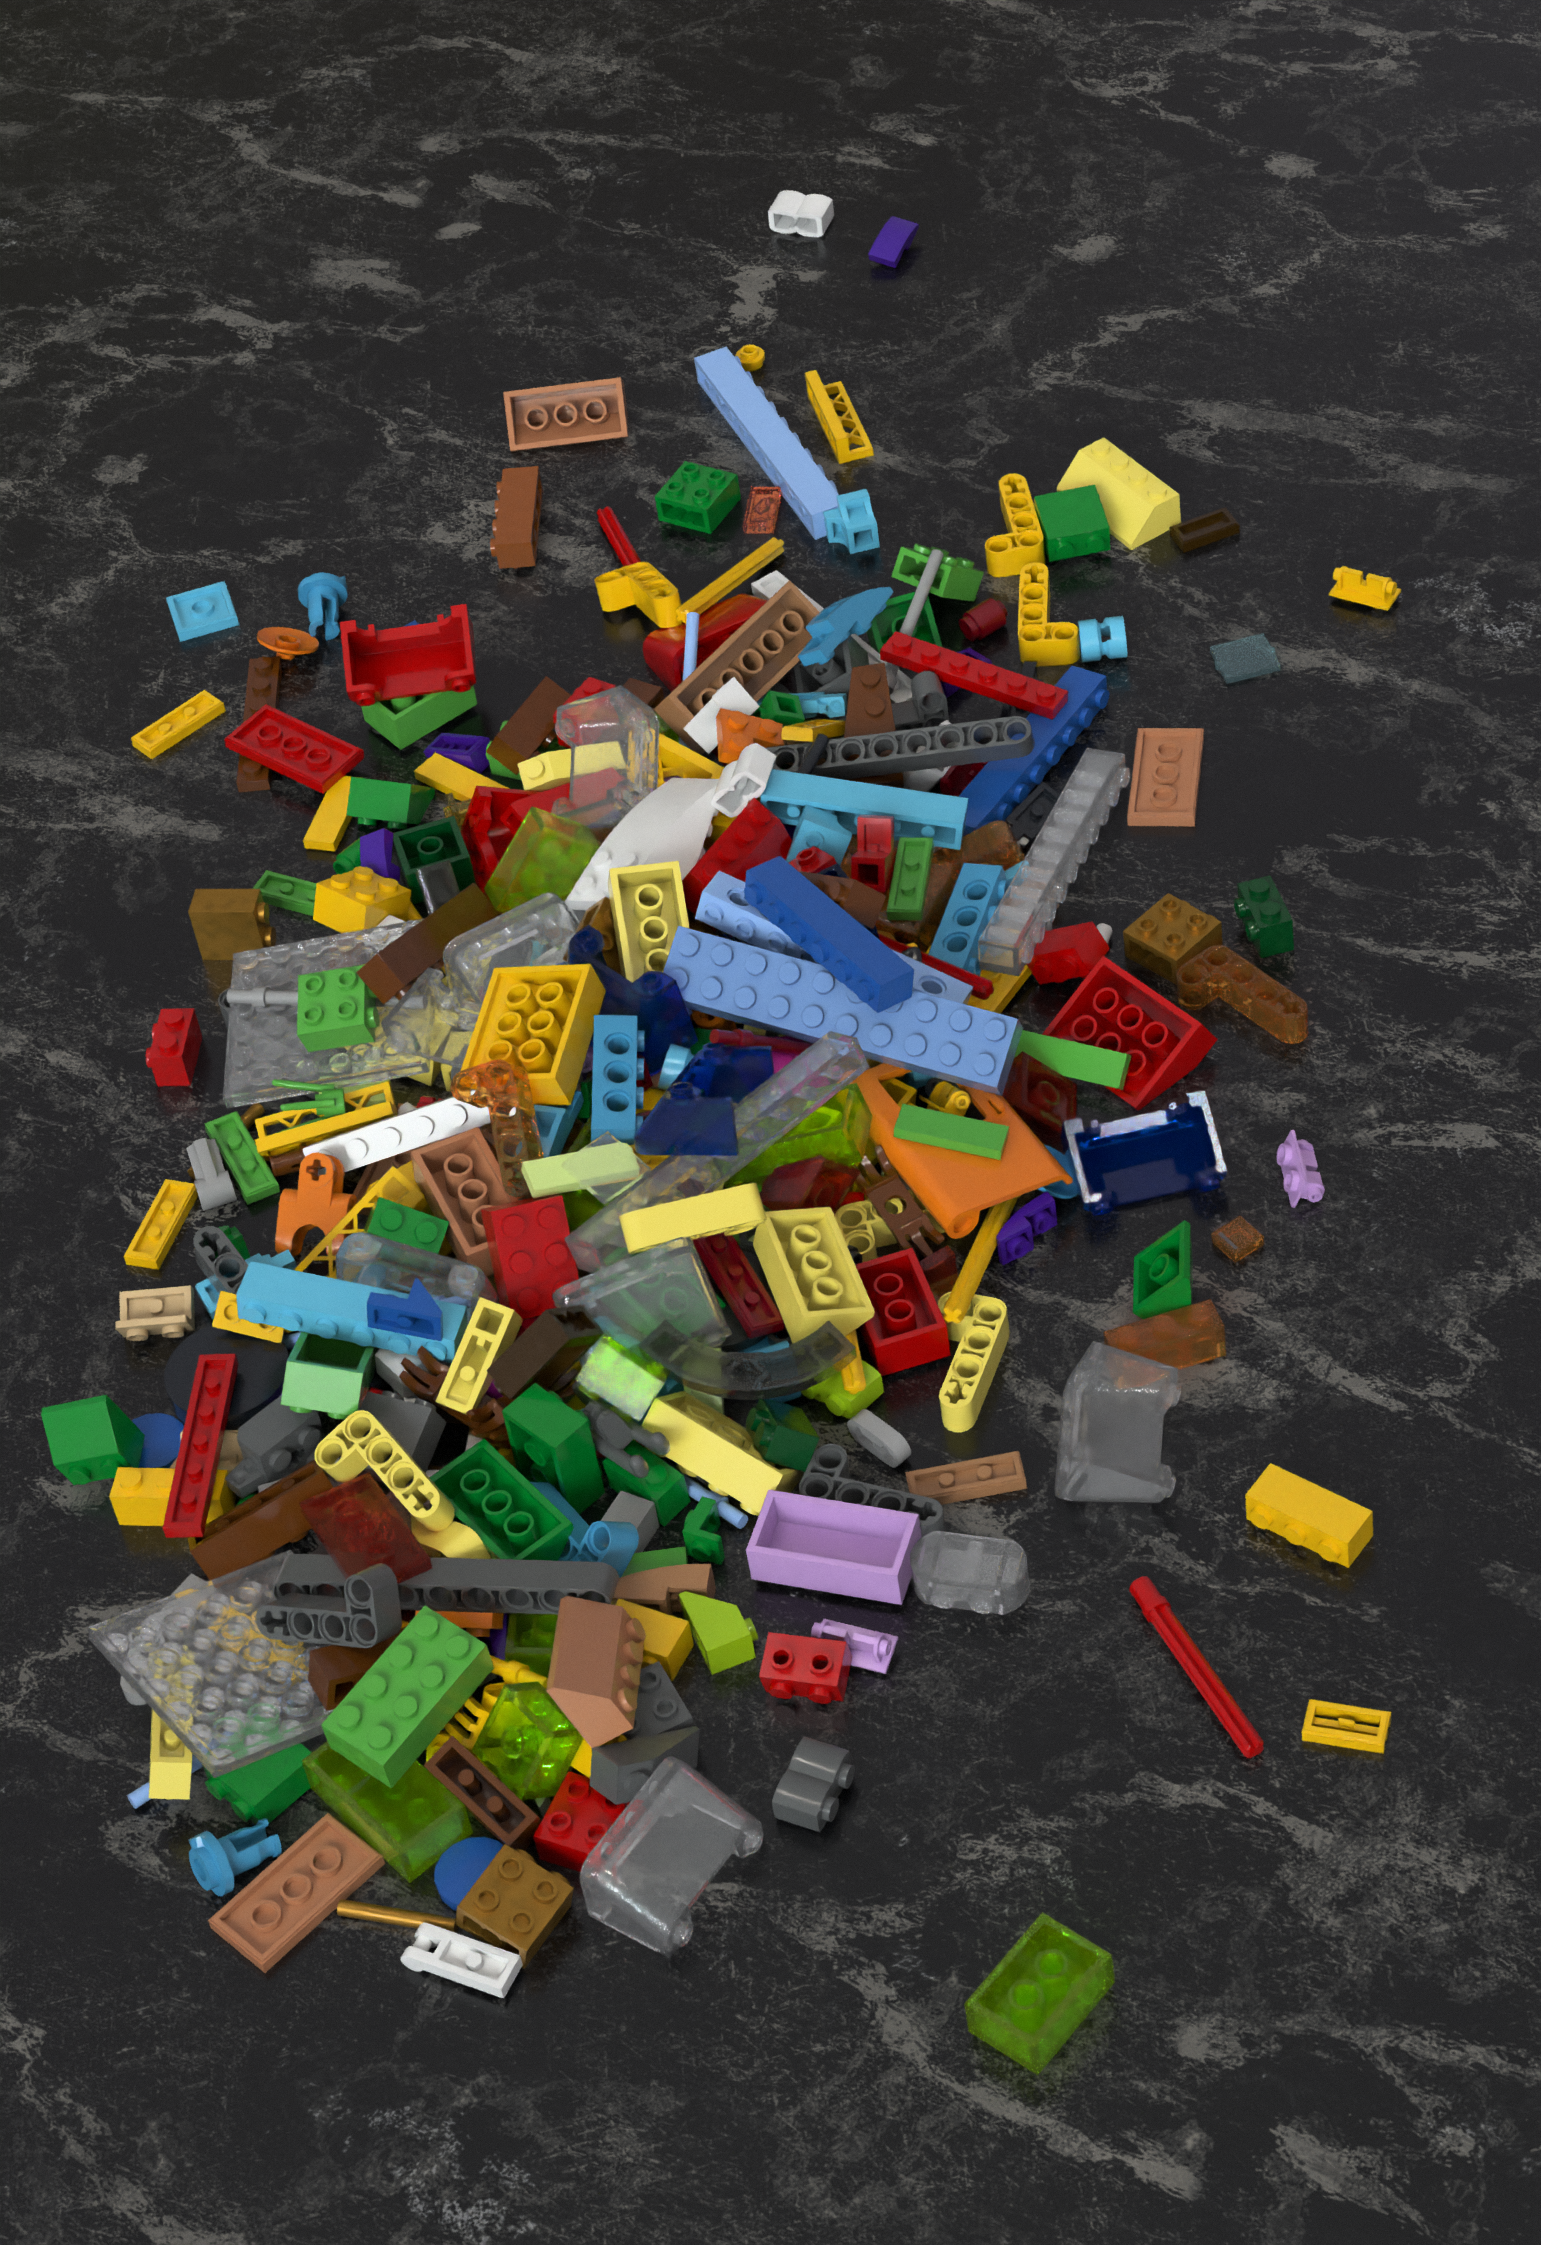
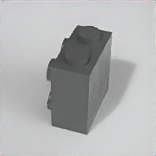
M367 1391L360 1410L370 1412L381 1422L426 1473L447 1423L436 1412L437 1407L421 1399H416L414 1403L404 1401L403 1397L390 1391H383L382 1395ZM370 1430L367 1431L363 1437H365L370 1432ZM389 1455V1456L385 1459L384 1462H386L387 1460H389V1458L391 1457V1455ZM370 1465L358 1475L383 1482ZM413 1479L406 1484V1487L413 1482Z
M658 1661L642 1668L640 1671L634 1728L622 1735L627 1740L694 1726L693 1717L660 1662Z

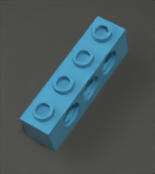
M963 863L928 953L929 955L976 975H981L982 960L985 953L990 951L991 936L995 926H999L1001 922V910L1004 902L1008 901L1011 895V883L1006 879L1003 866Z
M594 1015L591 1149L626 1142L628 1145L635 1144V1138H643V1116H636V1109H643L644 1087H636V1080H644V1059L637 1058V1052H644V1030H637V1016Z

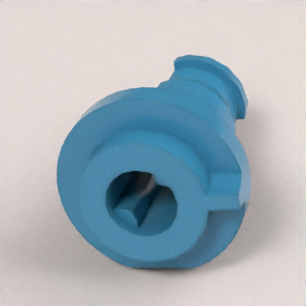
M321 572L306 577L300 582L298 598L301 604L308 608L309 633L312 637L316 635V628L323 624V614L325 639L331 640L339 635L340 627L337 623L339 607L345 603L348 596L345 576L338 577L330 573Z
M266 1818L260 1819L255 1826L241 1828L219 1839H216L208 1831L188 1839L192 1848L189 1851L191 1868L197 1881L205 1890H212L218 1896L228 1894L234 1889V1876L260 1865L270 1856L274 1858L281 1855L282 1849L278 1834L270 1837L266 1835L265 1827L269 1824Z

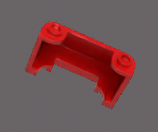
M742 593L717 603L703 612L699 617L696 668L768 600ZM684 622L671 628H659L650 633L643 642L645 662L671 692L683 682L686 624Z
M467 605L450 606L451 615L447 618H444L443 614L437 615L438 622L377 631L374 624L368 625V630H362L357 627L356 620L340 622L346 689L349 699L356 702L359 706H370L376 701L445 691L461 693L470 690L471 686L476 683L473 623Z
M476 786L462 824L461 835L471 859L476 885L500 914H506L569 895L584 872L578 862L568 860L563 866L560 856H558L545 867H541L499 819L511 803L540 793V791Z

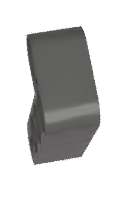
M931 671L918 673L912 679V700L891 704L896 731L939 726L944 721L949 722L945 693L938 675ZM846 715L830 718V720L846 721ZM844 735L832 737L829 740L844 738Z
M206 1226L199 1229L193 1238L195 1258L198 1266L219 1294L220 1290L237 1294L248 1264L221 1229L214 1226ZM215 1251L218 1252V1257H217V1258L215 1257V1253H214ZM227 1273L237 1274L232 1278L223 1277ZM291 1331L290 1333L284 1332V1335L293 1334L300 1331Z
M825 1444L814 1452L800 1481V1495L918 1514L923 1542L921 1549H934L943 1544L946 1539V1527L943 1508L937 1500L851 1480L846 1450L838 1444Z
M377 1563L346 1579L344 1584L345 1598L296 1593L286 1594L258 1609L256 1613L257 1627L265 1637L275 1640L370 1648L396 1635L402 1627L396 1576L386 1564Z

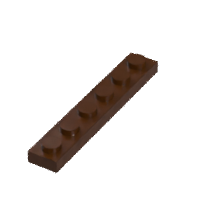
M280 656L260 657L249 660L243 723L265 704L278 710L283 667ZM239 754L236 781L238 791L249 792L271 789L272 769Z

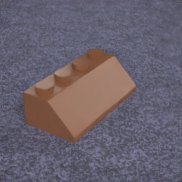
M621 377L503 392L511 452L628 437L624 382Z
M479 1127L411 1151L414 1179L421 1192L425 1195L424 1198L434 1216L449 1222L445 1237L470 1283L494 1274L481 1209L519 1201Z
M565 1596L560 1600L546 1691L589 1746L594 1748L634 1728L646 1634L642 1624L636 1618L632 1619L621 1606Z

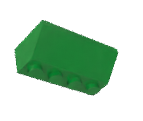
M485 1439L479 1441L429 1477L453 1505L455 1513L453 1521L466 1525L475 1531L492 1559L559 1560L573 1531L574 1526L572 1522Z

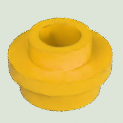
M746 345L738 350L735 355L739 357L742 368L745 371L758 370L762 367L765 359L764 350L755 345Z

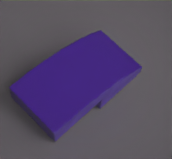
M892 216L877 236L868 254L869 260L896 268L904 250H909L919 224Z
M383 828L360 837L361 866L371 868L373 873L384 878L394 879L399 884L400 867L391 863L393 833Z
M1048 1192L1039 1195L1024 1205L999 1231L996 1238L999 1261L1002 1265L1021 1258L1034 1250L1033 1237L1057 1225L1055 1200Z

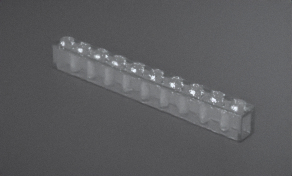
M1092 748L1085 750L978 941L980 970L1020 976L1026 963H1031L1037 943H1042L1047 924L1054 921L1058 904L1064 902L1069 884L1075 882L1080 864H1084L1087 860L1089 847L1097 842L1101 825H1106L1111 807L1117 805L1122 787L1126 788L1128 784L1130 770L1125 767V754Z
M833 1031L826 1033L564 1238L578 1268L601 1277H606L633 1255L628 1253L619 1216L635 1210L713 1192L870 1068L857 1038Z

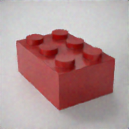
M554 1194L534 1199L532 1197L481 1209L500 1305L515 1310L522 1319L539 1316L546 1309L584 1305L562 1195Z
M913 1248L855 1265L875 1310L874 1316L859 1326V1330L864 1337V1342L874 1366L881 1374V1377L951 1356L947 1325Z

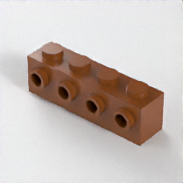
M539 466L503 469L502 480L497 482V496L499 500H495V515L497 519L492 521L494 538L490 539L492 557H497L499 569L536 566L543 497Z

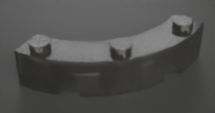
M666 1319L638 1345L641 1356L672 1380L708 1395L740 1400L771 1399L806 1390L838 1373L857 1357L856 1347L830 1321H827L806 1338L789 1345V1347L769 1353H727L717 1351L689 1338Z

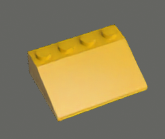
M573 964L494 968L459 1073L458 1084L463 1087L529 1104L542 1106L571 1105L594 1032V1015H599L606 989L592 965Z

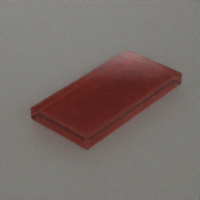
M366 1473L299 1503L301 1513L346 1579L377 1563L386 1564L392 1569L396 1576L397 1584L433 1569L429 1556L370 1473Z

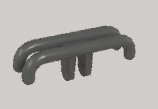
M576 1381L573 1384V1393L586 1405L583 1413L591 1422L590 1430L596 1450L635 1477L645 1478L648 1476L649 1466L642 1456H631L623 1449L632 1439H635L654 1453L666 1455L670 1451V1443L661 1432H650L607 1404L583 1381Z

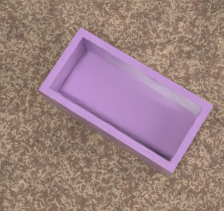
M768 1490L748 1543L746 1554L751 1579L902 1605L923 1542L918 1514Z

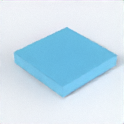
M225 581L166 598L180 642L239 625Z

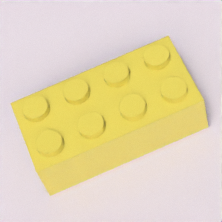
M679 861L609 869L608 891L627 1013L679 1008L680 1006L664 1002L656 993L677 927L689 928Z

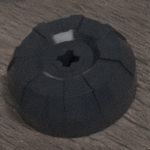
M210 1325L186 1338L174 1350L165 1368L164 1383L171 1406L177 1417L185 1423L199 1355L236 1354L239 1364L225 1430L238 1431L239 1427L282 1394L289 1354L283 1340L282 1344Z

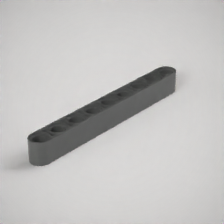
M1021 716L831 739L820 759H827L826 762L816 765L811 775L845 780L1020 758L1032 752L1035 747V740L1030 722ZM1015 734H1025L1020 740L1011 739ZM983 738H992L987 744L978 743ZM813 742L768 747L765 749L776 755L773 769L796 773ZM950 742L959 743L954 748H945V746ZM918 746L926 747L922 752H912ZM886 750H892V751H893L889 756H886V757H880V756H879L880 753H882L883 751H886ZM853 754H858V755H860V756H859L856 760H854V761H847V758H848L850 755H853ZM786 763H794L789 769H781Z
M291 1554L285 1557L272 1592L275 1599L290 1593L345 1598L344 1584L348 1577L374 1564L382 1563L390 1567L396 1576L401 1610H421L426 1605L433 1611L558 1615L560 1600L565 1596L612 1604L619 1575L615 1568L603 1562Z

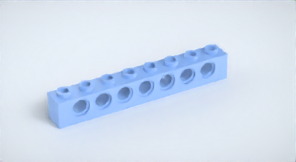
M718 871L702 891L695 919L758 948L817 963L809 953L798 944H795L788 935L776 925H773L766 916L747 902L744 898L745 882L722 871ZM892 950L914 969L912 990L968 1004L973 986Z

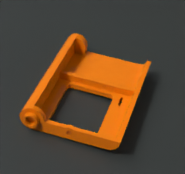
M883 1063L856 1074L848 1075L839 1084L836 1092L838 1100L876 1147L879 1145L882 1147L889 1163L951 1238L957 1239L968 1235L978 1223L980 1210L1063 1180L1066 1185L1073 1183L1072 1177L1003 1096L957 1084L961 1090L969 1094L971 1102L985 1117L982 1121L1009 1126V1135L1001 1159L998 1160L893 1137L894 1127L901 1108L880 1083L895 1077H902L906 1073L912 1072L910 1070Z

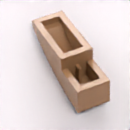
M682 1564L654 1568L619 1578L611 1605H615L618 1599H622L672 1616L673 1611L682 1612L679 1594L687 1591L714 1599L716 1586L711 1564Z

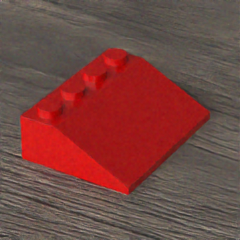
M755 798L747 804L682 880L686 908L695 915L702 891L718 871H722L745 882L746 870L778 856L786 860L792 839L781 820ZM708 925L722 938L751 945L741 939H738L730 934H727L717 928Z
M1105 956L1101 957L1042 1034L1131 1055L1123 1090L1104 1087L1138 1111L1195 1069L1218 1040L1199 1021Z

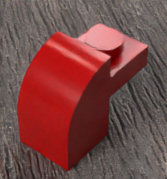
M859 815L857 817V852L851 856V879H855L878 892H886L891 887L897 847H894V816Z

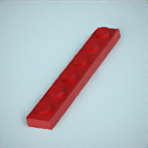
M897 631L880 649V660L917 673L923 671L934 672L938 675L940 681L1052 720L1068 701L1067 690Z
M236 1354L199 1355L163 1523V1531L166 1538L204 1537L239 1364Z

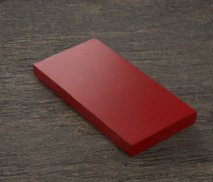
M267 704L224 739L226 748L322 794L364 759L363 749Z

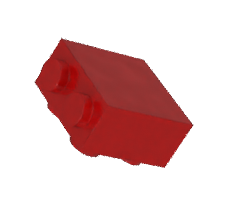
M568 1771L533 1836L539 1859L614 1882L620 1868L624 1869L629 1863L632 1845L637 1836H641L645 1832L649 1821V1813L646 1811L643 1799L615 1805L590 1786V1778Z

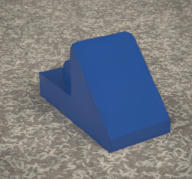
M415 1278L408 1299L392 1294L370 1292L366 1303L368 1327L442 1341L443 1313L418 1278Z

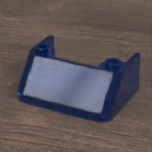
M707 1043L703 1045V1049L695 1054L634 1134L635 1151L641 1155L737 1156L739 1150L733 1103H776L778 1101L772 1047L724 1046L723 1043Z

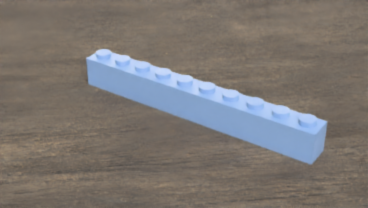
M723 347L695 357L697 380L700 386L814 539L826 536L823 512L838 508L836 496L839 494L832 480L828 481L822 466L815 464L809 449H804L798 435L789 430L786 419L784 417L780 418L772 401H767L761 386L757 387L754 384L751 373L742 368L738 356H733L727 347Z

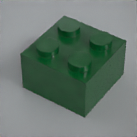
M455 816L393 833V845L397 862L406 887L411 890L410 898L413 904L466 889L472 883L476 884L471 859Z

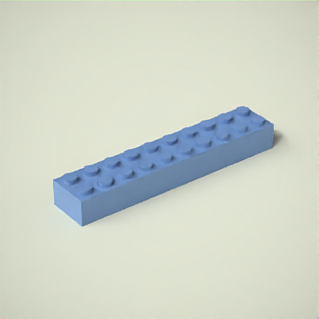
M682 926L677 927L656 992L666 1003L1000 1096L1003 1095L1023 1030L1017 1018L912 990L911 998L877 1013L820 964Z

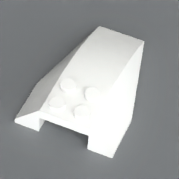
M671 778L638 803L612 830L591 858L555 921L557 927L578 928L587 909L605 896L610 900L608 876L609 869L679 861L681 879L683 880L706 852L703 844L705 838L711 837L713 831L712 817L717 816L719 813L718 809L711 806V800L719 779Z

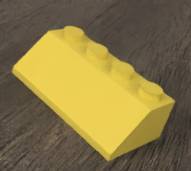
M1104 437L1078 451L1057 486V492L1095 485L1110 527V534L1130 550L1167 532L1169 527L1181 523L1179 493Z
M831 1207L765 1212L767 1219L757 1226L753 1247L794 1349L831 1347L874 1316L875 1310Z
M685 1391L655 1398L641 1425L652 1433L661 1432L670 1443V1451L666 1455H658L645 1447L657 1457H668L677 1463L676 1468L691 1477H701L709 1482L708 1487L712 1491L722 1496H732L741 1502L740 1507L743 1510L756 1516L760 1514L768 1490L791 1493L805 1473L763 1460L745 1427Z

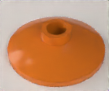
M268 627L261 629L257 633V641L261 645L277 652L276 656H280L281 659L292 660L295 658V655L315 652L319 647V641L314 636L312 637L309 633L293 628Z

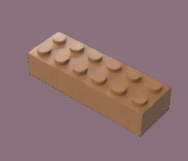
M789 580L654 710L692 751L701 755L705 750L683 728L712 699L716 691L733 677L757 702L800 661L797 656L812 638L805 627L820 612Z

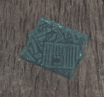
M1264 633L1210 646V653L1215 660V669L1220 670L1226 684L1281 670V665L1275 656V648L1270 646Z

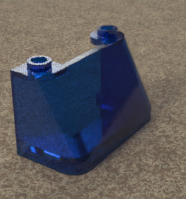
M588 924L571 938L568 947L567 965H592L606 989L599 1015L637 1016V1030H644V1052H637V1054L645 1057L650 1076H654L662 1070L671 1043L689 1049L698 1042L677 981L661 971H648L633 983L607 966L601 951L605 945L603 935ZM593 1032V1035H592V1038H591V1041H590V1045H589V1046H591L592 1048H593V1036H594V1032Z
M1205 1090L1187 1094L1188 1102L1178 1105V1108L1176 1103L1172 1102L1168 1103L1165 1110L1101 1124L1098 1123V1119L1091 1120L1089 1127L1083 1126L1081 1117L1063 1121L1060 1139L1084 1211H1091L1092 1215L1095 1216L1103 1215L1113 1211V1207L1196 1188L1200 1192H1206L1220 1187V1181L1226 1177L1227 1169Z

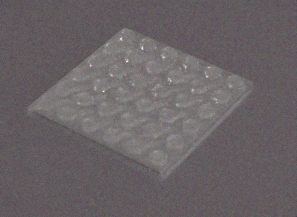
M423 919L233 953L231 990H252L253 987H269L270 990L298 991V975L364 965ZM432 976L409 993L424 995L425 1003L423 1008L376 1007L379 1013L380 1025L375 1028V1042L308 1052L297 1036L298 1005L270 1004L268 1008L253 1007L252 1004L230 1003L223 1101L226 1108L316 1093L314 1091L273 1086L272 1081L274 1079L321 1085L334 1084L335 1089L430 1072Z
M291 1550L89 1627V1640L214 1778L323 1734L324 1731L321 1724L333 1712V1710L326 1711L308 1682L310 1650L330 1645L270 1639L265 1637L257 1627L256 1613L261 1606L275 1600L272 1588L285 1557L294 1554Z

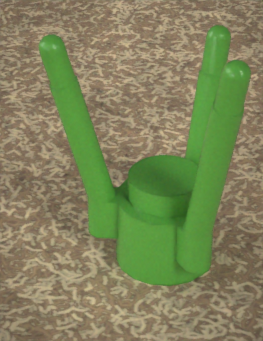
M278 1079L272 1081L273 1086L322 1093L315 1094V1101L282 1104L280 1106L282 1111L316 1108L317 1115L324 1116L281 1130L280 1132L346 1113L343 1088L335 1089L334 1084L321 1085Z

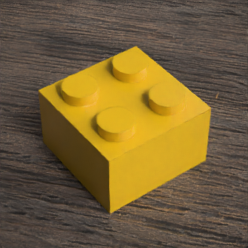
M355 867L352 871L333 875L331 878L316 884L313 920L364 943L363 938L389 914L408 922L411 890L399 885L398 881L394 879L384 878L373 873L371 868Z

